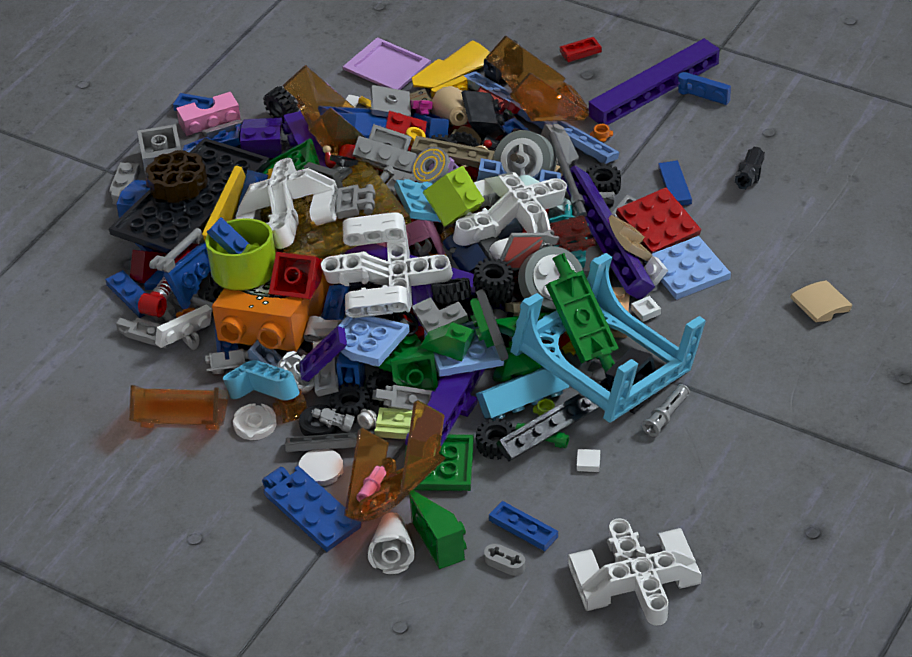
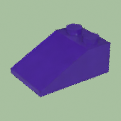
M283 118L244 119L240 133L241 149L268 158L280 156L282 154Z

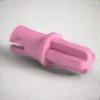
M375 466L369 477L364 479L363 487L356 496L360 503L368 504L374 493L379 491L380 483L386 475L383 466Z

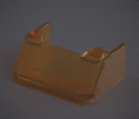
M131 385L129 421L140 423L142 428H154V424L206 425V429L219 430V426L224 424L229 392L214 387V390L144 389Z

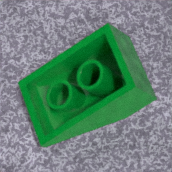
M414 490L409 491L411 522L439 570L464 561V550L467 549L463 537L466 534L463 523L461 521L458 522L454 514Z

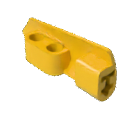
M472 40L446 59H437L412 77L413 87L432 89L462 75H466L484 67V59L491 55V53L481 44Z

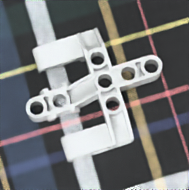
M285 158L274 165L270 179L249 185L238 207L235 219L250 218L261 221L260 209L271 206L272 214L268 215L269 222L266 224L272 229L275 247L282 249L293 243L297 225H299L298 214L293 206V199L313 194L310 217L312 222L314 221L319 226L336 221L338 188L335 180L312 169L306 168L296 171L292 159Z
M515 172L500 174L496 177H489L474 182L485 199L481 207H492L489 210L483 208L481 212L474 214L469 212L465 217L458 219L455 225L453 241L458 245L466 246L478 243L479 240L486 238H496L501 233V230L514 218L519 221L527 233H545L547 230H551L545 210L560 206L563 203L567 188L566 182L554 178L526 186ZM509 238L496 241L491 245L489 249L490 254L496 261L500 259ZM543 242L541 249L550 247L552 244Z
M400 213L348 218L343 221L344 244L359 246L387 242L388 261L368 255V253L363 251L360 253L329 256L321 262V268L328 283H341L344 286H349V283L362 281L363 284H367L368 281L383 286L373 289L361 288V290L346 293L345 314L351 318L393 314L394 312H410L412 306L411 286L446 282L453 275L449 258L445 255L410 258L405 220Z
M618 518L610 522L609 539L607 540L609 549L614 554L615 563L604 565L599 569L591 549L568 554L569 568L586 611L607 607L608 604H611V596L635 591L647 621L656 626L664 624L668 618V599L662 584L676 581L679 589L701 584L702 574L699 571L682 529L678 528L657 533L662 552L649 555L645 552L644 546L640 547L638 532L633 533L628 521Z

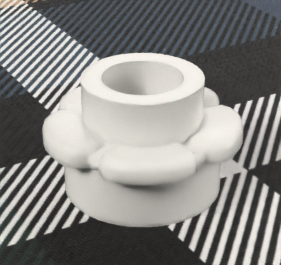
M362 409L361 413L357 416V420L363 429L368 430L376 426L377 415L372 410Z

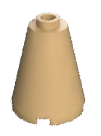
M453 86L439 89L431 100L433 102L431 113L449 119V125H464L468 118L461 94L462 90Z

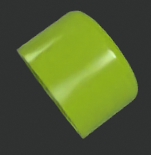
M250 218L227 221L249 243L241 254H229L207 234L205 242L211 275L219 286L229 290H249L262 286L271 280L276 252L272 229L268 224Z

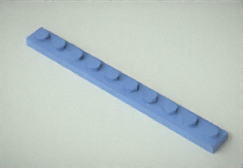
M476 71L464 75L471 90L478 91L481 86L514 103L520 108L517 114L525 118L526 121L536 124L540 129L543 130L545 124H559L563 126L574 147L582 150L584 154L598 159L600 163L607 164L618 159L619 151Z

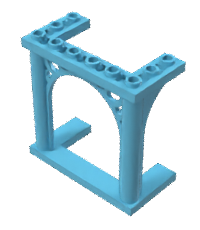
M605 253L591 261L587 280L608 326L627 335L667 364L632 386L638 363L633 359L627 361L617 368L610 393L572 366L563 357L558 341L566 329L557 310L549 315H545L538 321L544 298L538 293L525 298L520 305L521 310L516 321V330L512 338L510 352L515 356L524 353L603 409L605 411L603 418L611 423L691 370L706 320L698 316L687 323L680 346L677 347L636 319L621 305L614 294L609 279L612 257ZM543 340H549V341H551L552 343H551V344H544L542 341H543Z

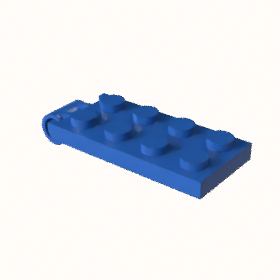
M280 466L262 479L265 487V496L326 552L361 528V521L299 466L295 467V472L289 475L284 467Z

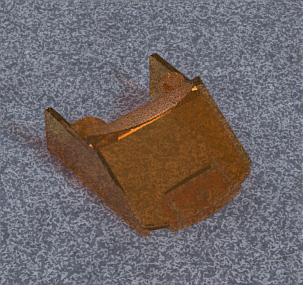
M504 36L486 56L487 61L499 68L503 73L501 77L512 90L510 97L520 104V107L526 112L531 121L585 120L589 115L586 103L572 85L563 82L566 79L563 75L508 36Z
M307 65L303 66L283 85L298 101L297 107L301 110L309 125V132L316 137L322 149L326 145L331 147V155H337L342 145H356L359 136L365 137L333 108H329L320 115L318 106L355 107Z
M419 400L414 402L404 468L396 471V461L387 457L389 443L364 428L358 430L345 516L355 521L364 522L386 514L406 498L445 460V457L439 454L444 414ZM375 466H383L386 475L380 483L379 491L359 502L356 496L363 487L364 479L369 477Z

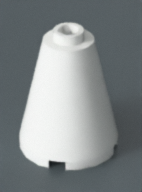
M390 512L385 514L380 520L368 548V560L373 568H379L383 570V573L397 574L409 568V564L414 560L415 552L402 516L398 513Z

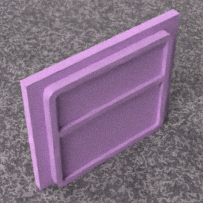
M377 37L343 66V70L382 87L401 90L412 80L414 75L430 65L431 60Z

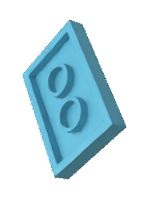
M409 179L404 181L396 180L394 188L408 218L441 222L423 194V191L431 186L432 183H418Z

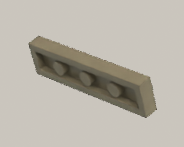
M416 136L411 147V152L416 153L417 156L427 148L439 147L454 160V163L477 168L480 166L481 158L493 160L495 151L420 136Z

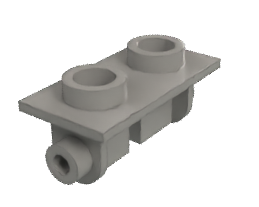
M244 349L229 351V359L226 360L224 352L209 353V355L205 356L206 364L211 365V368H207V371H212V374L225 373L224 369L233 368L234 370L244 364L245 359H249L248 352L244 351Z

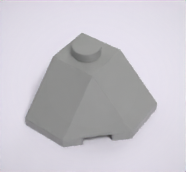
M545 124L541 136L550 142L548 134L555 132L568 166L572 161H578L579 156L564 127L559 124Z

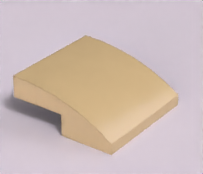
M610 215L609 222L619 243L628 252L649 261L653 255L640 244L645 237L632 225Z
M827 280L805 286L790 296L815 322L831 321L835 313L850 312L852 304Z

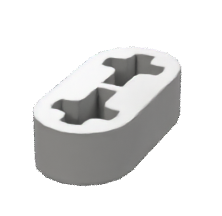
M490 544L484 550L485 563L490 567L513 576L521 575L526 569L525 557L519 552L500 544Z

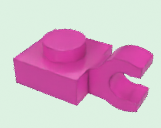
M410 100V106L412 109H415L416 113L429 115L428 109H432V101Z

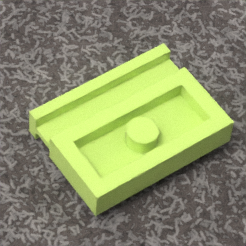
M380 407L376 429L374 430L375 437L406 439L408 432H412L415 420L420 418L422 411Z

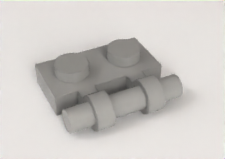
M368 184L362 189H359L358 185L338 188L336 207L338 219L359 215V210H364L366 215L372 214L375 208V190L373 185Z

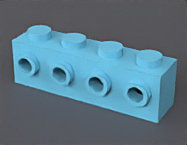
M542 367L530 374L516 377L476 393L484 418H492L495 421V418H504L505 413L512 410V413L524 410V405L528 403L536 405L540 400L544 399L543 397L551 395V398L564 393L563 389L568 388L569 385Z

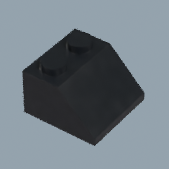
M466 90L461 92L468 122L482 141H484L487 135L495 138L505 134L503 128L505 120L499 112L501 105L498 99H494L490 93Z
M630 348L605 373L609 390L611 391L617 368L631 359L638 363L632 386L656 371L652 354ZM652 396L629 411L635 414Z

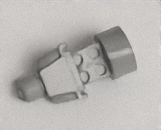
M316 408L312 410V416L319 418L320 422L325 423L328 427L335 425L341 428V431L350 433L354 416L335 413L336 409L324 408L322 412Z

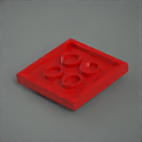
M666 187L616 210V215L620 220L632 225L645 237L640 244L651 254L700 235L702 230Z

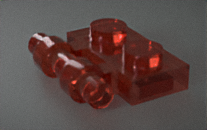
M584 215L550 223L551 230L555 232L554 236L559 237L556 245H559L560 248L573 252L577 250L586 251L589 247L595 246L594 238L586 240V237H590L591 232ZM574 240L577 241V242L571 243V244H568V243H567V242L574 241Z

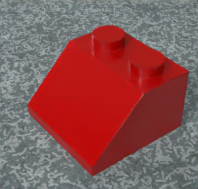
M276 252L269 294L311 299L321 283L323 273L321 262L323 260L315 256Z

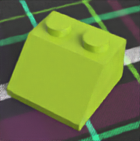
M464 166L447 173L423 191L424 196L444 227L465 217L467 213H473L478 210L485 201Z

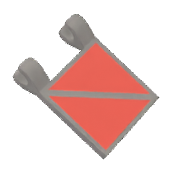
M547 230L545 233H511L500 257L501 263L506 261L507 266L510 265L512 267L511 270H520L524 260L540 250L543 242L556 245L559 237L554 236L555 232L553 230Z

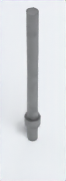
M550 132L548 137L570 191L572 205L576 208L579 217L585 218L587 213L584 207L583 196L578 192L556 133Z

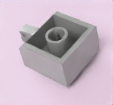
M176 124L137 131L144 171H146L147 165L154 161L155 157L171 153L175 150H181Z

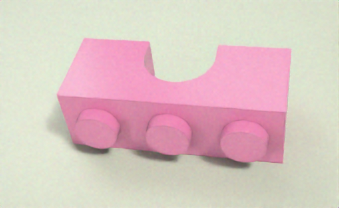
M227 92L214 96V106L209 109H200L195 103L176 108L178 122L185 135L189 136L208 128L241 120L239 105L232 93Z

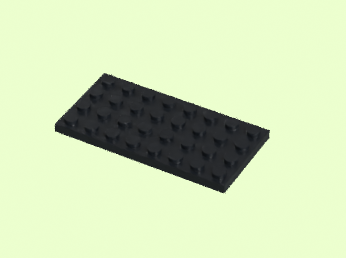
M204 138L189 152L200 155L205 165L208 182L207 186L199 192V195L192 199L169 203L166 200L154 198L149 190L109 227L110 235L168 254L194 229L204 230L234 166L242 167L246 176L247 170L262 173L270 165V160L268 157Z

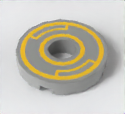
M439 147L427 148L415 158L412 165V174L418 183L430 182L433 184L448 173L450 158ZM434 163V167L428 170L429 166Z

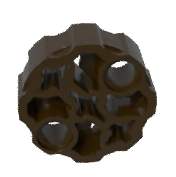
M175 150L171 153L155 157L154 161L147 165L145 171L151 195L156 199L166 200L169 203H176L198 196L199 192L207 186L208 182L202 157L197 153H189L185 150Z

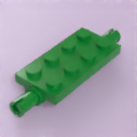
M565 253L559 254L552 258L560 274L559 279L551 281L545 286L581 364L595 358L596 360L599 359L606 373L615 364L611 353L619 349L584 271L575 272L572 270Z

